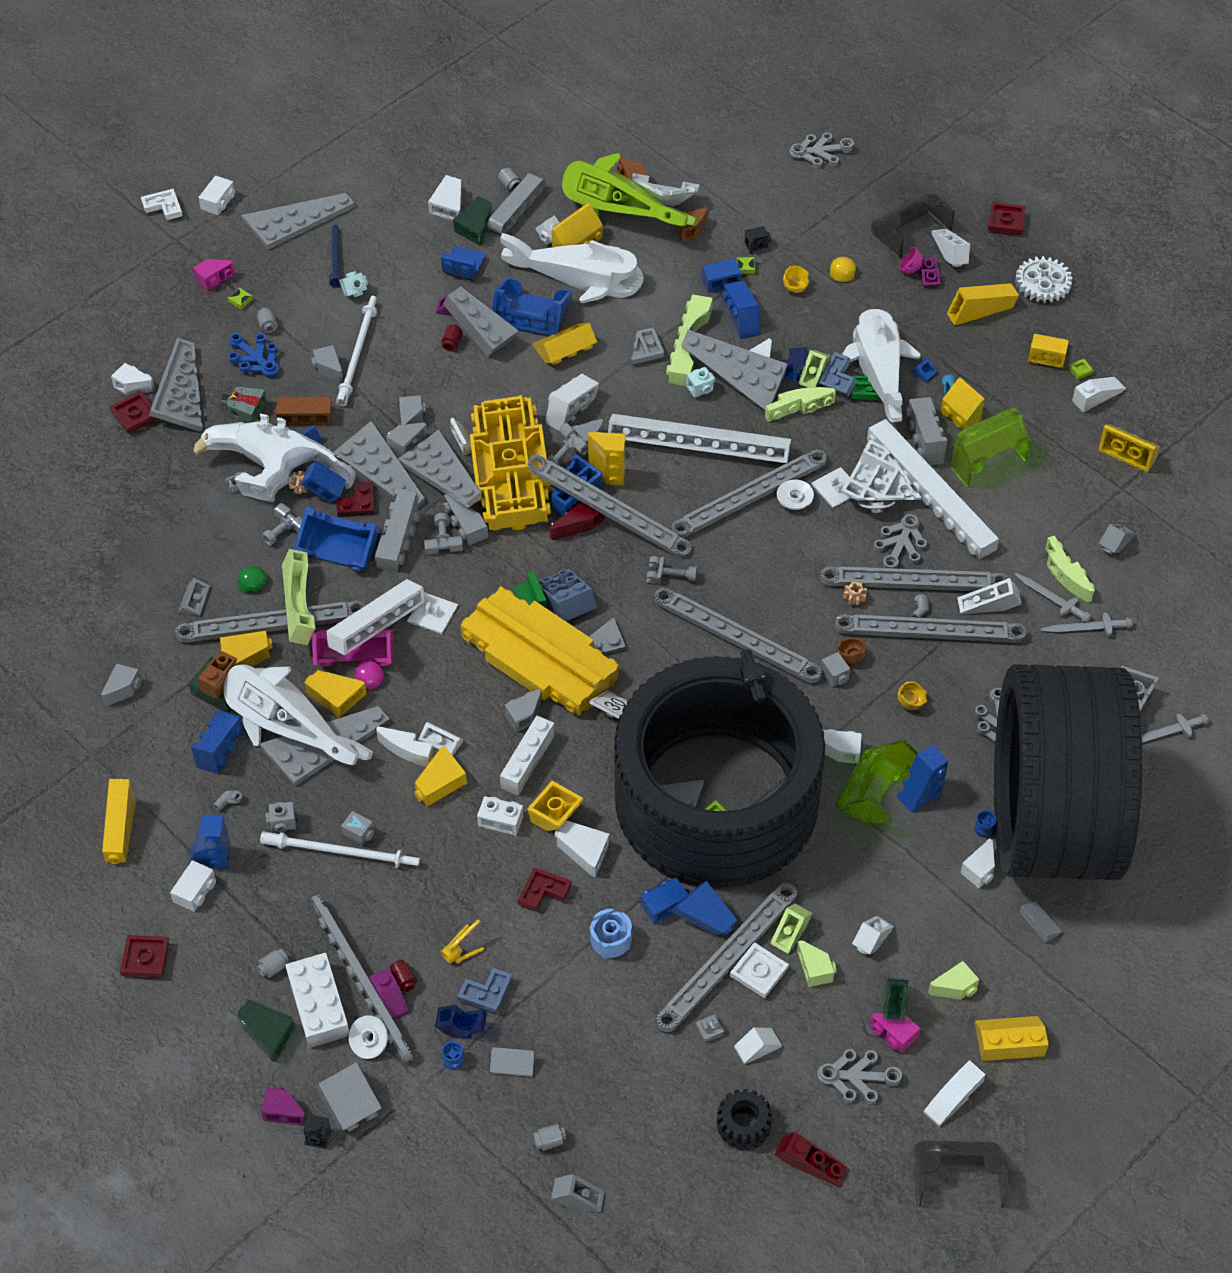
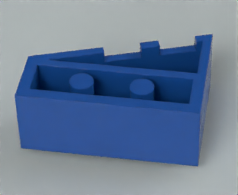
M739 281L724 284L722 298L727 304L740 339L760 336L759 305L746 283Z
M575 454L572 463L566 470L599 489L603 487V473ZM556 487L552 494V510L563 517L580 500Z
M220 710L217 711L208 723V731L206 733L202 732L199 735L201 740L198 744L193 743L191 746L196 768L219 774L221 768L225 767L229 753L235 748L237 737L241 736L243 732L240 716Z
M933 744L917 754L909 770L911 776L909 780H904L903 785L905 788L902 792H898L896 796L911 813L932 799H938L943 793L948 760Z
M202 815L198 831L191 845L188 866L193 860L214 869L228 868L231 843L224 816Z

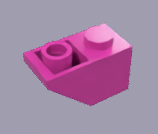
M206 259L193 267L195 280L207 291L235 275L234 265L231 260Z
M874 1013L871 1017L870 1026L873 1032L879 1036L881 1035L892 1049L900 1053L904 1052L919 1038L920 1027L905 1014Z

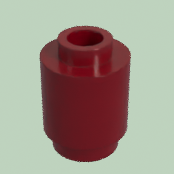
M449 325L446 327L441 340L442 348L446 351L452 352L458 348L463 335V331L459 326Z
M404 960L392 963L390 970L400 991L409 992L413 990L417 979L409 964L405 963Z

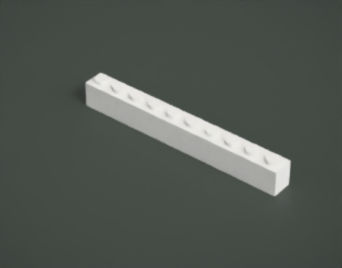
M612 414L608 427V433L625 434V440L782 463H787L791 439L618 414Z
M886 419L868 428L867 441L872 440L888 449L890 457L894 462L898 463L912 483L911 487L922 497L924 504L934 511V514L945 523L949 530L953 531L958 540L966 545L972 555H975L980 560L997 550L999 538Z

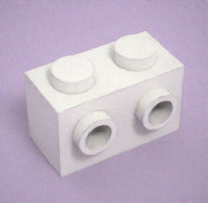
M484 796L477 815L478 826L517 836L524 816L523 805L517 802L503 801L497 797Z

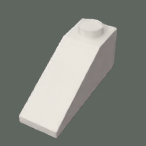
M948 229L932 230V236L947 262L954 267L969 264L970 243Z
M1115 377L1091 379L1075 387L1072 402L1084 413L1125 391L1126 388Z
M1011 578L958 597L960 613L962 615L1005 611L1022 604L1019 589Z

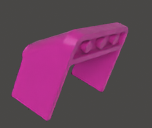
M385 628L346 655L328 647L327 630L329 629L317 630L312 634L313 665L320 663V666L327 667L332 666V663L336 661L378 662L380 666H386L394 661V628Z

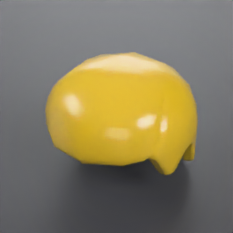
M838 257L832 261L830 276L834 280L848 282L854 279L856 265L852 259Z
M800 266L788 267L783 276L784 287L793 293L803 292L808 287V272Z
M914 681L906 682L898 690V701L907 710H918L928 701L926 700L927 691Z

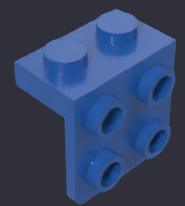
M455 246L450 254H442V272L475 280L485 259V254Z

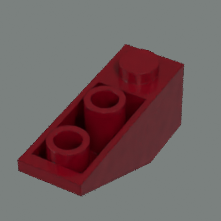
M579 501L573 509L568 510L563 517L551 524L549 527L550 539L555 540L592 530L605 520V515Z
M797 1132L783 1136L775 1152L776 1157L791 1167L837 1187L840 1186L848 1168Z

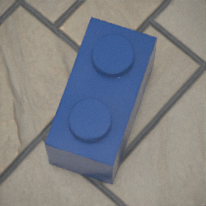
M735 258L702 266V280L708 292L724 289V284L741 281V271Z
M318 461L307 467L301 481L302 486L330 504L340 497L346 480L338 473L333 472Z
M677 878L666 880L659 887L653 890L649 889L641 896V907L651 922L656 924L673 915L674 913H672L671 909L688 894Z

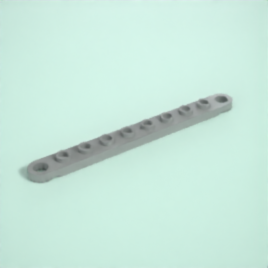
M815 449V451L812 450V452L782 465L683 516V518L675 520L671 525V531L678 534L681 538H685L776 491L783 482L798 480L823 467L826 464V453L820 449ZM813 457H820L821 460L814 461ZM683 527L685 530L677 532L676 528Z
M533 455L530 457L527 467L531 473L676 557L684 558L689 555L691 545L688 540L681 538L675 532L554 462L548 461L543 456ZM538 461L542 467L535 468L532 463ZM678 545H683V546H685L686 551H685V552H684V551H683V552H682V551L680 552V550H678L677 546H678Z
M832 566L824 567L820 573L821 582L827 586H849L852 582L862 583L863 587L976 591L995 584L996 580L1003 581L1009 579L1004 573L840 566L839 568ZM832 574L834 577L833 579H828L825 575Z
M664 587L656 590L654 600L658 606L744 650H751L753 655L808 683H815L820 680V666L808 661V659L679 593ZM667 595L669 598L663 601V599H659V596ZM810 670H813V671H815L817 674L814 675V676L812 675V677H811V675H810V676H809V674L807 675L806 672H807V671H810Z
M355 600V602H339L308 606L307 608L309 613L314 616L316 626L339 623L354 614L355 612H352L354 608L361 609L365 604ZM286 609L194 621V623L187 624L181 623V625L176 627L175 634L178 641L187 643L260 631L288 629ZM184 630L190 631V634L188 633L186 636L180 633Z
M841 614V616L836 617L834 628L837 632L853 635L1020 643L1025 640L1027 634L1026 628L1022 624L990 621L873 615L851 616ZM847 622L849 625L844 628L839 623ZM1017 630L1020 631L1022 634L1015 636L1013 635L1012 631Z
M787 882L779 885L668 1002L666 1007L657 1015V1026L661 1031L671 1032L676 1029L745 955L752 944L756 943L786 911V908L797 897V890L794 885ZM789 890L792 895L785 898V896L781 895V892ZM664 1017H670L673 1019V1023L665 1025L661 1020Z
M319 894L311 897L313 907L319 916L318 922L323 930L326 929L328 931L327 937L331 945H336L338 948L336 951L341 962H346V970L350 978L354 977L357 983L355 985L360 994L364 993L367 998L365 1003L370 1011L374 1010L375 1017L385 1024L388 1032V1043H393L404 1063L412 1060L413 1056L411 1051L408 1050L407 1043L403 1040L400 1031L328 908L323 903L322 898Z

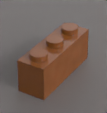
M277 397L276 418L285 419L286 425H332L333 406L331 397Z

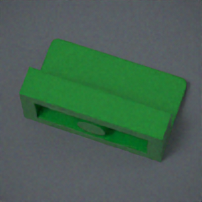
M535 572L527 573V582L514 586L517 598L525 600L529 605L536 601L547 609L546 598Z

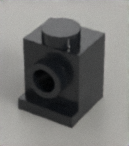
M765 226L745 230L744 243L749 254H752L754 250L767 248L768 243L771 242L770 232L766 231Z
M307 1115L303 1129L305 1145L326 1149L331 1133L329 1118Z

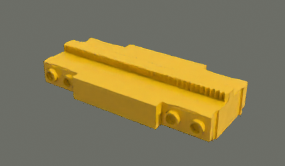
M522 395L481 402V406L474 405V413H471L472 424H476V427H473V434H470L475 483L482 496L478 502H482L483 509L486 508V512H483L484 522L488 523L489 530L493 531L512 527V530H522L529 524L543 521L548 522L547 514H551L549 503H545V500L549 499L548 492H551L550 483L531 473L527 467L528 461L533 455H540L547 459L542 424H538L537 418H533V415H537L535 404H531V398H522ZM538 461L532 463L535 468L542 467Z
M501 586L488 599H482L477 604V609L462 621L461 636L465 641L476 645L480 651H485V661L529 691L539 689L541 691V699L544 701L550 696L553 701L561 703L569 712H574L578 716L582 714V711H588L593 706L589 703L590 700L606 692L611 686L613 687L615 685L614 682L618 679L619 665L615 660L605 657L600 650L594 649L593 639L536 601L529 605L525 600L518 599L510 590H506Z

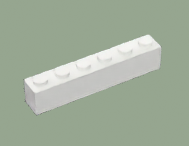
M408 579L401 582L327 630L328 647L343 655L348 654L424 603L423 587Z

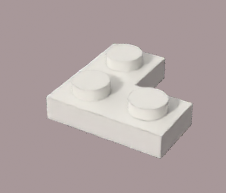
M174 189L141 197L146 213L162 209L166 220L183 216Z

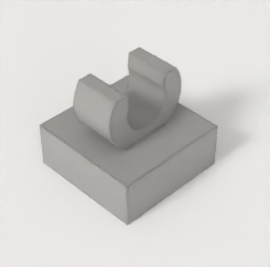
M715 1014L696 1022V1028L704 1043L724 1035V1030Z

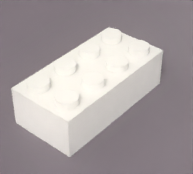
M326 952L285 964L308 1047L312 1048L348 1037V1024Z

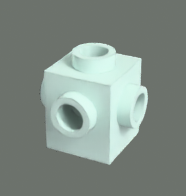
M353 271L347 273L346 278L339 280L344 296L353 295L357 297L362 295L364 290H367L366 285H368V282L362 273Z
M706 367L696 369L686 375V387L694 398L713 391L715 378Z

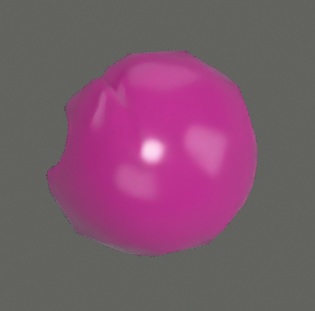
M916 247L909 248L910 254L903 255V261L899 266V269L906 275L914 274L923 264V256Z
M365 661L360 663L355 669L354 679L363 681L366 689L371 690L377 688L383 682L384 672L376 662Z

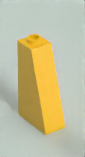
M1011 283L961 287L958 289L947 315L954 325L963 324L1013 308L1019 294Z
M109 779L102 853L105 861L111 864L126 863L136 804L130 779Z

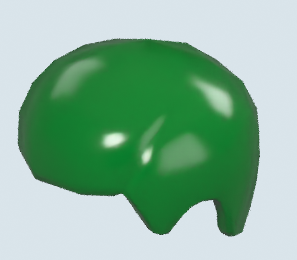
M257 566L244 567L237 579L238 589L245 594L249 591L257 593L267 583L265 571Z

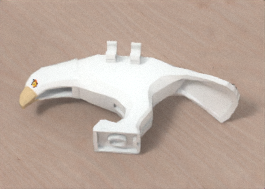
M261 413L260 422L214 425L203 432L201 438L194 446L195 455L207 450H232L243 453L249 459L262 466L264 470L261 474L253 477L247 473H241L234 480L243 496L271 503L275 501V495L278 490L289 484V478L293 469L303 463L318 461L346 480L344 485L346 489L352 487L356 475L354 469L329 449L287 428L285 419L277 418L278 425L273 426L269 423V416Z

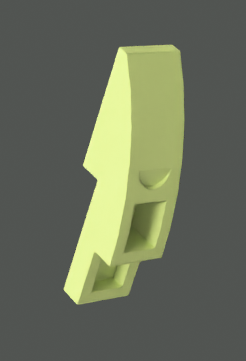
M812 387L779 394L777 402L766 406L765 418L768 422H771L799 410L803 415L814 412L817 409L835 403L836 391L834 388Z
M1055 536L1048 537L1045 549L1049 554L1047 566L1051 573L1071 593L1086 602H1092L1095 588L1093 583L1089 582L1084 568H1081L1078 562L1071 564V559L1064 553L1061 542H1058Z

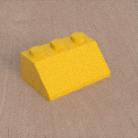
M587 203L551 229L552 248L589 244L591 240L598 242L603 238V225L590 203Z
M579 323L557 332L555 335L532 343V345L545 363L555 365L562 362L561 358L567 356L570 358L577 355V351L581 349L586 351L593 348L592 345L597 343L590 323Z
M1109 424L1103 428L1098 451L1148 473L1157 459L1160 446Z
M588 432L589 464L603 473V483L605 485L624 486L625 434Z
M1038 1016L975 1021L981 1061L1043 1057L1046 1055L1048 1040L1045 1025Z

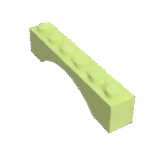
M692 294L691 300L687 301V313L683 314V326L679 327V339L675 340V352L671 353V365H668L666 375L669 376V383L686 386V375L693 372L694 362L681 345L687 330L696 332L700 327L709 322L713 298Z
M289 549L282 564L289 642L308 645L315 630L314 616L309 613L306 604L308 557L306 552Z

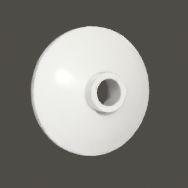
M788 480L783 482L777 489L779 503L788 509L800 510L809 506L813 501V489L804 481Z
M858 500V504L864 508L871 509L873 513H880L882 509L894 505L895 500Z
M368 1015L362 1016L352 1024L349 1031V1044L357 1056L365 1059L375 1058L384 1051L387 1045V1028L379 1018ZM371 1033L373 1034V1040H372V1041L370 1040V1035H371Z

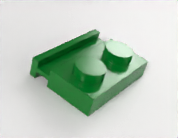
M852 376L857 382L851 391V399L881 400L872 387L871 382L868 381L867 376Z

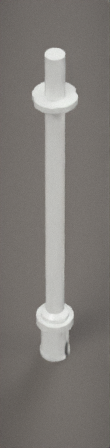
M371 296L368 305L362 308V313L365 316L344 383L340 384L338 388L339 394L336 404H339V406L347 405L349 395L353 391L351 382L371 317L377 315V309L375 308L377 297Z
M263 831L260 837L261 844L278 846L280 849L286 846L377 859L395 862L396 868H399L401 863L415 866L420 864V858L403 856L402 850H398L396 854L288 838L282 832L275 834Z

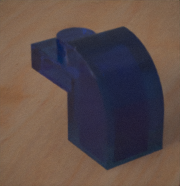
M807 347L789 348V359L778 360L788 365L784 377L792 376V381L800 380L808 358Z
M457 1005L438 1007L435 1027L448 1036L471 1039L472 1034L484 1032L487 1012L483 1009L465 1012Z

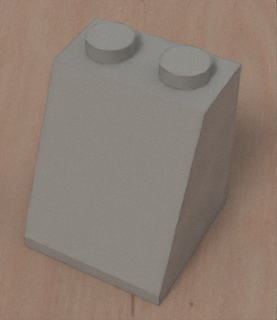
M357 1062L314 1086L341 1131L347 1129L350 1132L360 1126L358 1123L360 1120L366 1118L369 1121L379 1115L377 1111L381 1109V1106Z

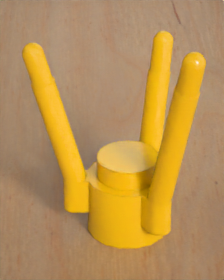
M479 919L470 927L468 924L465 925L453 940L440 951L449 964L455 961L458 965L461 961L485 950L484 947H481L461 956L460 954L463 951L458 945L481 922Z

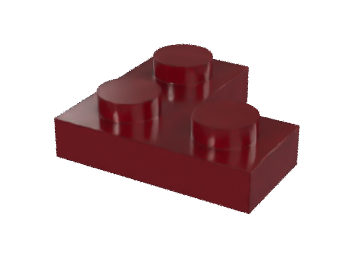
M373 481L355 482V497L338 498L337 516L375 515Z
M534 867L518 899V905L537 911L544 895L564 901L571 888L572 881Z

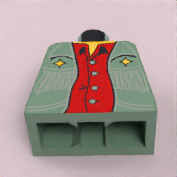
M236 387L232 396L223 394L221 397V404L227 406L229 416L244 423L255 422L267 402L265 390Z

